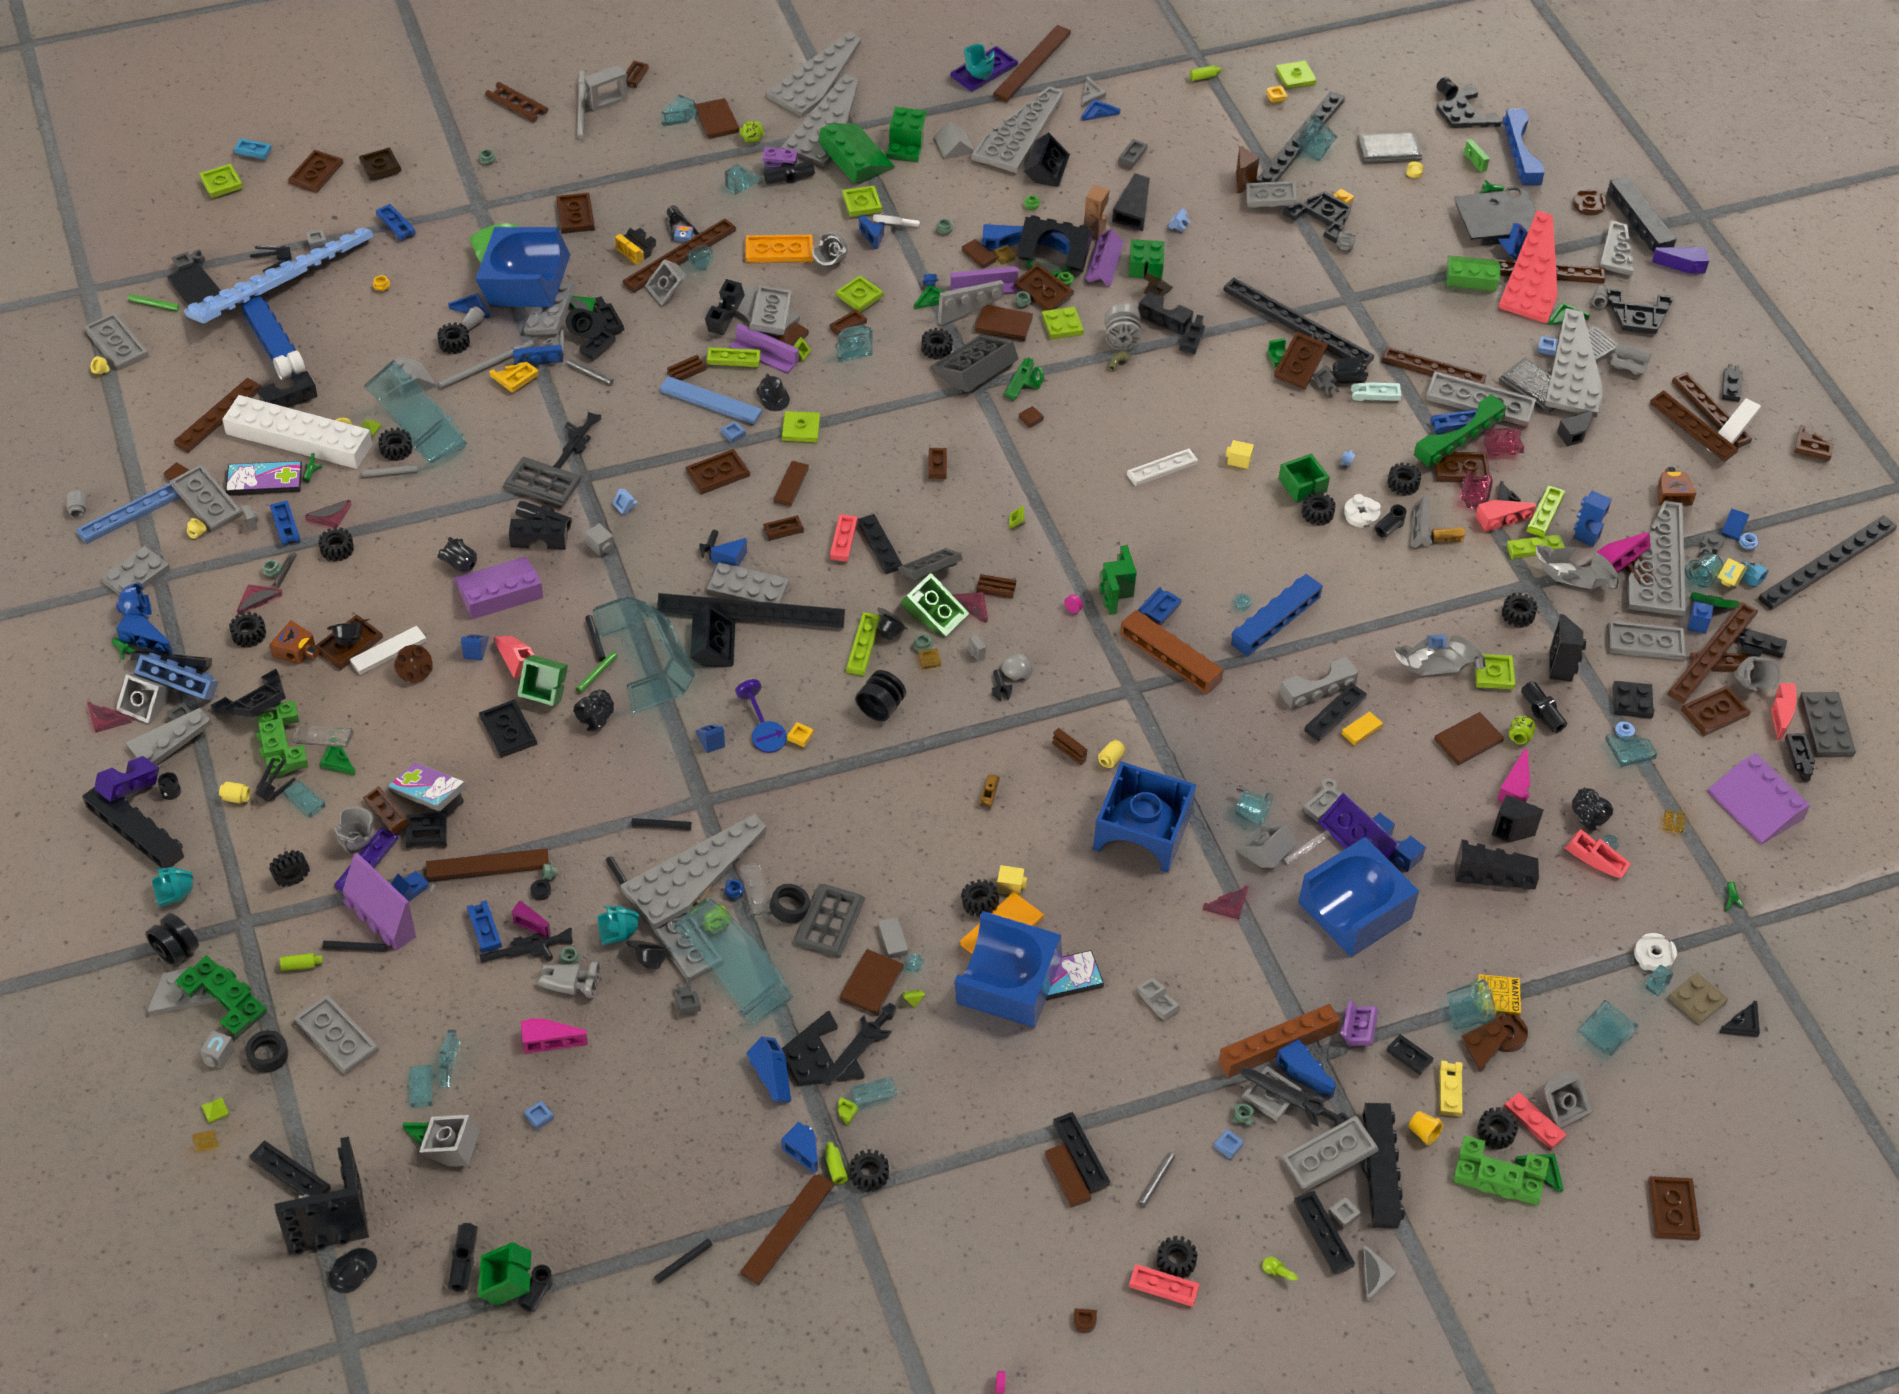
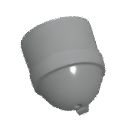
M835 232L821 234L819 246H815L812 249L815 260L822 265L842 262L848 252L845 239Z
M1752 656L1739 664L1737 670L1734 671V675L1742 686L1756 692L1757 689L1773 690L1780 679V667L1777 661L1772 658Z
M347 807L340 811L339 826H334L338 843L346 852L353 853L354 851L361 850L371 841L372 814L367 809L361 807Z

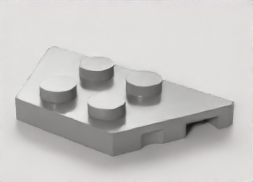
M185 968L162 974L148 1007L149 1016L217 1001L203 987L190 998L181 987L178 988L176 986L175 980L187 969Z

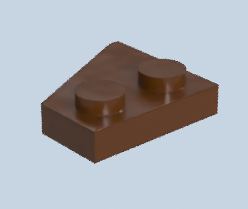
M1800 425L1794 453L1830 461L1834 444L1823 439L1817 433L1810 434L1805 430L1806 427L1804 425Z
M1499 1017L1461 1036L1480 1072L1486 1068L1485 1065L1491 1057L1494 1058L1498 1053L1500 1046L1504 1045L1509 1039V1035Z

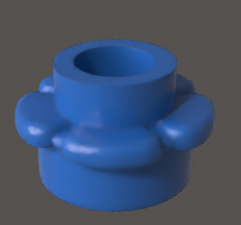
M937 274L923 275L924 280L922 282L926 283V286H934L939 281Z
M737 879L728 881L725 886V894L728 897L739 898L745 891L742 883Z

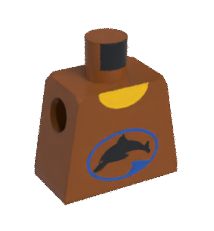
M1674 467L1666 468L1665 472L1661 473L1658 482V504L1663 505L1664 501L1682 503V505H1693L1696 490L1686 472H1676Z
M292 620L287 623L269 644L272 657L296 664H301L307 656L316 659L319 655V649L314 647L315 641L312 633Z

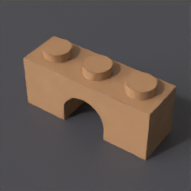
M1093 185L1086 196L1084 225L1092 230V238L1098 240L1099 235L1106 228L1107 215L1103 214L1108 204L1109 189Z

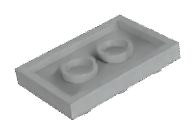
M1296 181L1246 183L1247 207L1297 205Z
M143 546L101 576V580L119 595L124 587L133 583H141L145 588L170 570V566L146 546Z

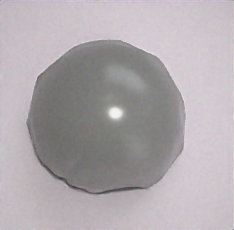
M1016 653L1009 655L1003 661L1002 672L1007 678H1011L1014 681L1020 678L1027 680L1032 674V666L1025 655Z

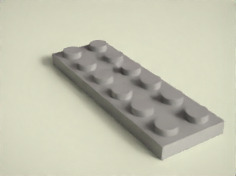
M1434 372L1425 398L1429 401L1468 411L1478 409L1479 402L1492 394L1507 406L1504 421L1528 427L1536 402V398L1439 372Z

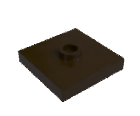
M390 147L359 156V161L370 181L402 172L401 166Z

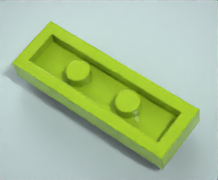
M708 347L707 365L759 367L761 350Z
M1560 534L1507 541L1506 545L1512 559L1537 556L1536 545L1549 546L1553 550L1565 548Z

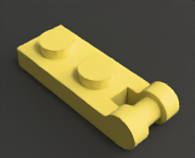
M1441 1060L1439 1066L1440 1115L1461 1117L1462 1062L1452 1064ZM1447 1071L1454 1072V1076L1447 1075Z

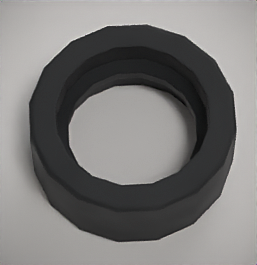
M782 884L774 890L769 907L774 917L781 922L797 923L806 916L810 899L807 892L798 885ZM781 897L793 898L798 901L801 908L798 910L786 909L779 903L778 899Z
M265 1030L254 1034L248 1040L245 1047L249 1064L258 1072H273L281 1068L288 1058L286 1040L276 1031ZM273 1043L279 1046V1052L270 1059L263 1060L255 1057V1051L263 1044Z

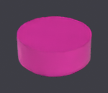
M1075 594L1069 595L1064 600L1066 608L1071 613H1078L1083 608L1082 600Z
M997 1371L996 1394L1005 1393L1006 1371Z

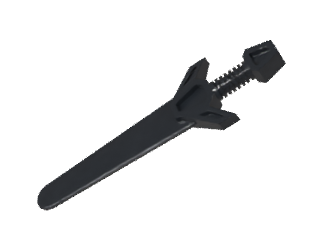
M889 1003L882 1007V1014L874 1022H867L865 1015L861 1017V1031L823 1076L822 1083L824 1085L833 1084L873 1041L885 1039L891 1035L892 1030H880V1027L887 1019H893L896 1012L894 1004Z
M1249 1067L1241 1069V1075L1244 1078L1304 1110L1310 1123L1317 1127L1319 1126L1317 1119L1319 1114L1333 1121L1335 1127L1350 1119L1343 1112L1336 1114L1332 1113V1111L1330 1112V1110L1328 1111V1109L1326 1110L1323 1107V1102L1330 1100L1331 1097L1325 1094L1311 1097Z

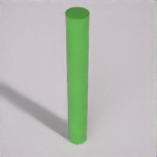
M132 294L129 295V301L174 311H179L180 308L179 304Z
M612 651L576 687V691L582 693L618 655Z

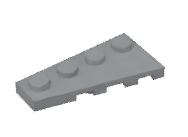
M1611 221L1600 267L1607 271L1632 276L1634 269L1630 255L1628 226L1624 223Z
M198 708L126 742V744L137 758L144 756L157 765L213 723L201 708Z

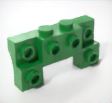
M205 955L193 968L188 967L175 980V984L178 988L181 987L190 998L203 987L208 994L229 1011L219 1022L236 1039L250 1025L260 1020L267 1013V1009L251 995L250 991L252 989L244 981L240 983L236 979L237 976L231 969L219 966L209 956Z

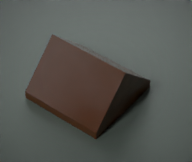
M1239 146L1236 167L1237 193L1246 190V183H1256L1260 159L1243 146Z

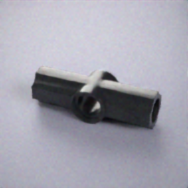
M807 161L797 164L783 163L778 168L764 170L763 172L766 185L781 181L790 184L796 182L800 177L814 175L815 169L813 162Z
M519 501L515 511L516 516L528 520L566 521L567 532L572 523L571 517L555 512L551 506L546 504L539 507L525 501Z
M1530 681L1522 687L1521 693L1531 704L1534 716L1542 718L1552 732L1556 734L1561 732L1567 726V721L1557 710L1554 698L1551 696L1547 697L1536 682Z
M472 1223L458 1225L455 1247L452 1250L453 1260L448 1288L455 1292H463L468 1290L478 1233V1227ZM461 1256H467L464 1259H459Z

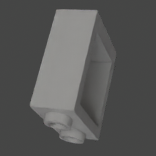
M619 65L584 77L586 103L593 112L628 99V86L626 84L628 77L626 71L622 70ZM617 80L618 89L598 96L597 87Z

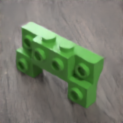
M295 700L280 703L276 706L275 710L265 711L258 716L260 731L256 733L258 742L263 744V746L259 747L261 758H266L267 767L271 759L275 758L269 777L272 776L283 758H286V762L275 779L281 778L289 772L308 768L304 745L288 748L284 725L299 722Z
M1464 1135L1454 1174V1183L1538 1206L1549 1158L1528 1153L1525 1165L1522 1167L1483 1156L1485 1141Z

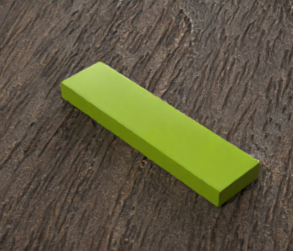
M1548 485L1527 528V532L1541 537L1545 536L1564 497V490Z
M862 613L846 673L865 676L878 632L877 625L880 615Z

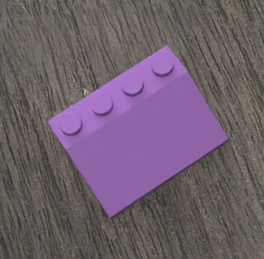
M526 557L454 578L471 619L543 598L542 583L536 570Z
M1757 753L1739 762L1708 789V792L1761 845L1804 820L1810 804Z
M358 853L354 854L343 888L345 898L343 901L350 910L356 911L358 918L362 922L366 921L369 924L370 929L375 934L378 933L382 936V940L387 946L391 945L397 951L416 937L409 901Z

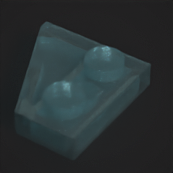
M1606 734L1605 740L1621 767L1656 759L1658 753L1649 739H1636L1630 736H1624V739L1614 738L1613 734Z
M448 1029L440 1050L441 1087H450L456 1051L460 1049V1038H457V1030Z

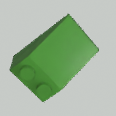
M931 573L900 602L912 617L943 637H946L969 614Z

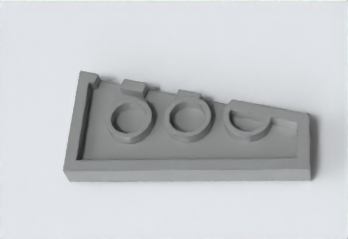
M998 280L940 293L938 323L942 326L1002 299L1004 283Z

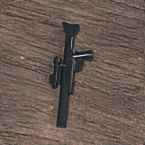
M588 412L587 421L583 426L577 427L569 421L565 424V428L569 430L568 438L570 440L564 446L563 454L553 467L561 469L574 449L577 454L585 450V444L591 439L590 435L585 436V434L592 425L601 420L600 414Z
M570 927L558 935L540 940L538 934H533L526 938H522V936L513 938L514 941L510 942V944L515 946L479 956L481 963L507 956L513 958L530 953L533 957L543 956L549 962L553 959V956L548 946L557 943L573 944L572 928Z

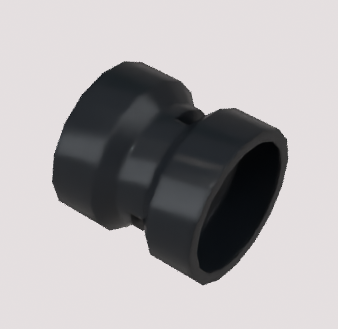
M1443 77L1438 81L1436 89L1439 92H1443V95L1447 98L1458 91V86L1452 83L1448 77Z
M166 772L159 776L158 785L162 797L168 800L177 798L181 794L177 775L172 772Z

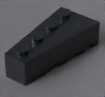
M1461 840L1455 861V882L1483 884L1485 886L1495 885L1506 888L1536 889L1539 880L1538 858L1515 852L1510 855L1506 854L1503 849L1496 848V850L1486 849L1483 844L1477 843L1474 846L1470 845L1467 840Z

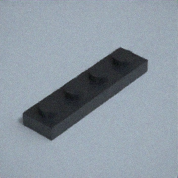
M875 514L858 518V525L885 575L898 571L897 567L903 564Z
M138 650L130 653V660H136L137 662L140 655L154 653L161 656L160 659L163 661L169 659L178 662V666L182 668L193 666L196 670H205V667L212 665V658Z
M1351 683L1305 726L1304 731L1316 740H1322L1366 698L1367 693Z
M1070 1112L1054 1118L1053 1124L1066 1145L1089 1192L1092 1193L1110 1186V1180L1074 1113Z
M265 1140L250 1154L251 1161L303 1196L305 1194L313 1196L328 1193L331 1190L330 1184Z
M1315 1191L1295 1197L1294 1203L1334 1275L1353 1268L1355 1262Z

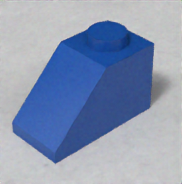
M1693 600L1687 630L1706 634L1712 617L1713 605Z
M798 1121L782 1138V1150L810 1171L816 1173L818 1171L815 1133L810 1126H804Z

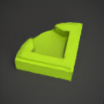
M840 1097L838 1101V1114L840 1119L849 1126L859 1111V1105Z

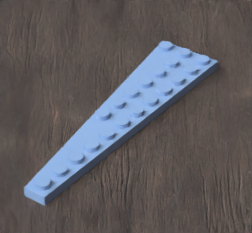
M364 227L355 230L354 234L343 235L340 237V240L336 242L330 241L323 248H314L307 255L302 254L295 257L296 260L292 262L286 261L281 263L280 267L276 269L270 268L261 276H252L249 278V281L245 283L239 282L232 289H223L214 297L208 296L201 303H192L183 311L186 317L204 324L221 315L220 311L235 308V303H245L250 300L251 295H261L307 271L308 266H317L321 264L320 260L335 257V252H345L374 237L373 233Z

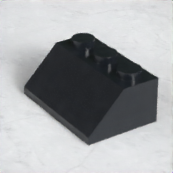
M1047 133L1035 140L1024 172L1034 183L1058 187L1070 154L1050 133Z
M709 604L692 615L690 658L704 667H732L734 665L736 622Z
M1564 614L1559 616L1549 649V679L1572 682L1574 674H1578V662L1582 661V650L1586 648V639H1583V630Z

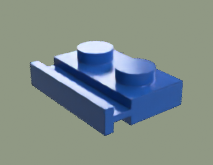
M1159 587L1138 608V611L1145 614L1156 624L1162 625L1181 605L1182 599L1168 591H1163Z

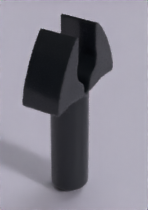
M712 530L707 544H699L702 558H704L705 552L710 550L709 558L711 560V548L715 547L714 545L719 534L717 530Z
M996 669L993 671L997 687L992 688V695L999 701H1002L1001 691L1007 694V699L1009 700L1012 694V685H1005L1000 670Z

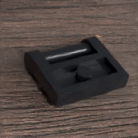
M447 812L406 815L409 824L406 826V848L422 845L447 846ZM440 834V837L413 838V835Z

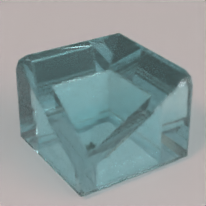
M1659 965L1649 976L1646 989L1659 996L1670 984L1673 972L1663 965Z

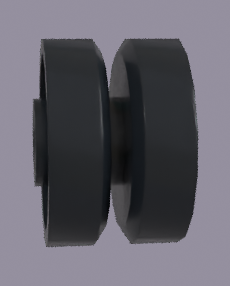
M173 913L165 915L160 920V926L153 925L145 933L149 944L155 952L172 966H177L184 960V953L191 954L199 947L198 940L192 930Z

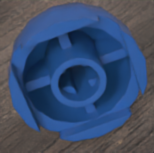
M141 583L130 584L119 593L116 607L123 616L129 614L143 616L146 619L150 618L148 616L152 614L148 594H143L142 590L145 588Z

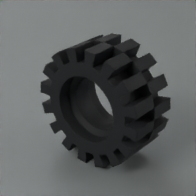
M454 322V325L448 323V326L444 324L443 328H439L437 332L438 344L443 352L447 351L448 354H451V352L457 354V351L462 353V349L467 350V347L470 345L469 331L465 325L463 326L461 323L457 325V322Z
M934 328V330L929 329V332L925 331L921 339V350L924 352V355H928L930 359L933 356L936 360L937 357L942 359L943 356L949 355L952 351L953 343L951 333L948 334L947 330L943 332L942 328L940 330H937V328Z
M390 428L391 431L385 430V434H380L381 437H379L378 442L381 455L385 459L388 457V460L391 461L392 458L395 461H398V458L403 460L404 456L407 458L412 453L411 435L405 429L400 431V428H396V430ZM393 443H401L397 446H391Z
M1402 462L1400 466L1397 463L1391 467L1387 484L1392 492L1396 490L1398 495L1402 493V496H1405L1407 493L1409 496L1411 493H1416V490L1418 491L1421 472H1419L1418 468L1415 469V465L1409 466L1410 463L1404 465ZM1404 477L1409 479V481H1404L1399 478Z
M1315 492L1314 495L1310 493L1303 501L1302 517L1307 522L1310 520L1312 525L1314 522L1317 526L1320 523L1322 525H1325L1326 522L1330 523L1334 517L1336 503L1333 502L1334 499L1332 497L1329 499L1330 495L1328 494L1324 496L1323 492H1321V495H1318V492ZM1313 507H1320L1324 510H1316Z
M333 527L334 530L332 531L329 528L327 533L324 531L319 536L320 552L329 561L331 558L333 562H336V559L343 561V557L347 559L348 555L351 556L352 551H354L352 535L347 529L343 531L341 527L339 530H337V527ZM336 542L342 543L339 546H330L331 544Z
M1512 593V596L1508 595L1502 608L1504 621H1508L1509 625L1514 623V627L1520 625V628H1522L1524 624L1526 627L1529 626L1530 623H1533L1538 608L1536 601H1533L1532 597L1527 598V594L1522 596V593H1518V595ZM1513 608H1521L1526 612H1518Z
M244 612L241 613V616L236 615V620L232 619L229 624L232 640L238 646L240 644L241 647L248 645V648L251 647V644L256 646L258 641L261 643L263 641L262 638L265 639L266 637L264 620L255 612L253 615L251 612H248L247 615ZM245 628H254L252 631L242 632V630Z
M291 850L290 853L285 851L284 855L280 853L277 855L278 858H274L273 862L270 863L269 870L277 885L285 887L286 884L288 887L292 886V883L298 884V880L303 881V876L307 877V872H310V867L304 854L298 850L296 852Z
M978 879L977 883L971 881V885L966 884L961 893L966 913H970L971 916L976 914V917H980L982 911L993 913L992 909H997V905L999 906L998 892L996 886L991 881L988 883L984 879L981 882V879ZM985 896L984 899L974 900L977 897Z
M1497 1107L1496 1111H1494V1108H1490L1489 1112L1487 1110L1484 1111L1477 1127V1134L1481 1135L1480 1140H1486V1146L1489 1143L1492 1144L1491 1148L1495 1149L1496 1145L1498 1149H1502L1503 1145L1505 1148L1509 1147L1514 1142L1518 1131L1517 1119L1513 1118L1514 1114L1510 1113L1508 1115L1507 1109H1504L1503 1112L1500 1111L1501 1107ZM1498 1123L1506 1131L1504 1133L1494 1132L1490 1128V1124Z
M867 1149V1153L862 1150L860 1151V1156L855 1154L854 1159L852 1158L850 1179L854 1186L857 1185L859 1190L864 1187V1192H868V1188H871V1191L874 1192L875 1187L880 1190L882 1184L886 1185L889 1178L888 1159H884L885 1155L883 1153L878 1155L879 1151L875 1150L874 1153H871V1149ZM872 1165L878 1169V1172L875 1175L867 1176L861 1172V1169L864 1166Z
M1173 1236V1240L1168 1237L1166 1242L1162 1241L1158 1248L1156 1259L1160 1272H1166V1274L1176 1277L1180 1276L1183 1279L1185 1275L1189 1277L1191 1272L1195 1270L1198 1254L1195 1251V1245L1191 1246L1189 1239L1187 1242H1184L1185 1237L1182 1236L1180 1240H1177V1236ZM1172 1252H1179L1185 1256V1261L1180 1264L1173 1263L1169 1260L1168 1256Z

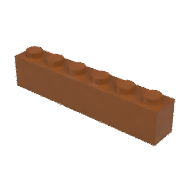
M1135 610L1121 622L1120 634L1204 693H1210L1222 682L1223 669L1218 664L1213 663L1203 654L1191 648L1190 645L1178 639L1174 634L1166 631L1161 625L1150 620L1145 614Z
M1327 1004L1221 1048L1218 1063L1226 1076L1231 1078L1240 1074L1243 1067L1252 1069L1276 1059L1279 1049L1298 1039L1303 1045L1307 1046L1336 1034L1340 1019L1331 1005Z

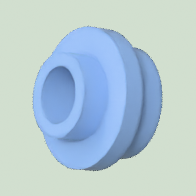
M1352 450L1344 452L1340 459L1342 466L1346 465L1349 467L1355 457Z
M1745 533L1740 537L1739 544L1745 549L1752 550L1757 547L1758 540L1753 533Z
M1619 722L1615 728L1616 735L1620 739L1627 740L1634 735L1635 728L1628 722Z

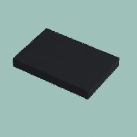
M199 263L167 276L170 284L188 305L201 303L204 301V298L208 296L214 297L221 291Z
M515 699L479 712V717L501 758L537 745V740Z

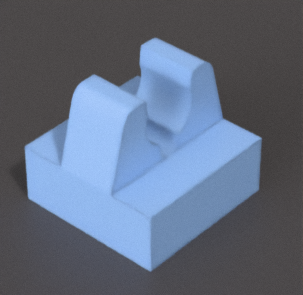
M1182 208L1173 216L1167 227L1171 230L1175 228L1182 232L1186 228L1185 226L1190 223L1186 217L1187 212Z
M619 489L612 504L621 514H628L631 509L636 507L637 501L625 489Z

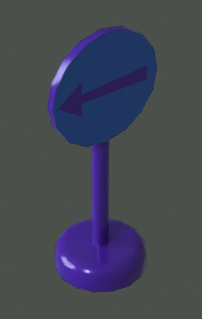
M757 679L744 681L736 687L735 692L737 697L741 699L750 698L759 718L760 724L755 727L752 733L753 744L760 751L767 753L782 749L787 739L785 729L777 722H765L754 697L761 691L760 681Z

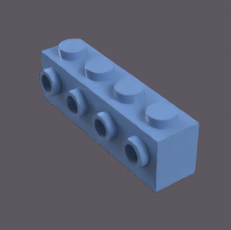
M154 653L140 655L134 673L202 699L213 700L219 681L213 679V675L204 672L202 675L195 673L196 669L192 667H179L178 662L169 659L163 661L160 659L161 656Z

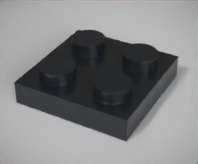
M1614 681V715L1653 718L1652 684Z

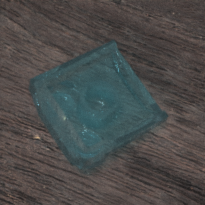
M1314 115L1309 121L1305 122L1296 140L1298 146L1309 157L1320 161L1338 136Z
M863 325L844 328L838 335V342L835 345L838 361L843 362L871 356L872 328Z
M1484 979L1446 993L1454 1030L1478 1023L1484 1025L1496 1018L1493 995Z
M1605 999L1578 1030L1603 1053L1613 1056L1626 1041L1633 1037L1639 1025Z

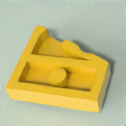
M528 362L506 366L505 370L495 372V369L489 371L490 377L512 393L539 376L538 370Z

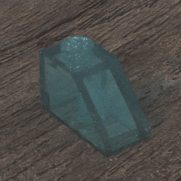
M678 95L661 112L662 125L669 126L687 123L696 115L695 101Z
M738 164L725 171V187L736 195L761 181V177L752 170Z

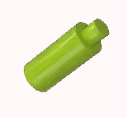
M1212 65L1189 71L1191 81L1216 77L1218 73H1221V67Z
M314 953L280 957L282 972L316 968V964H323V956H315Z
M828 1142L825 1144L826 1150L824 1155L834 1185L844 1184L847 1182L848 1177L839 1148L834 1147L833 1142Z

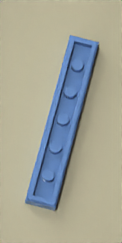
M669 376L660 386V392L753 425L762 415L761 408Z
M169 483L77 528L76 531L85 544H88L181 497Z

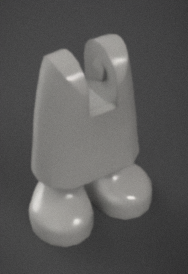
M593 961L586 971H582L580 964L543 965L541 969L543 975L539 977L538 985L545 989L571 995L580 992L584 993L587 998H594L600 980V962Z

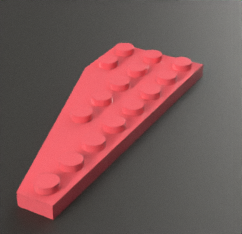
M1537 210L1498 308L1547 324L1558 296L1553 215Z

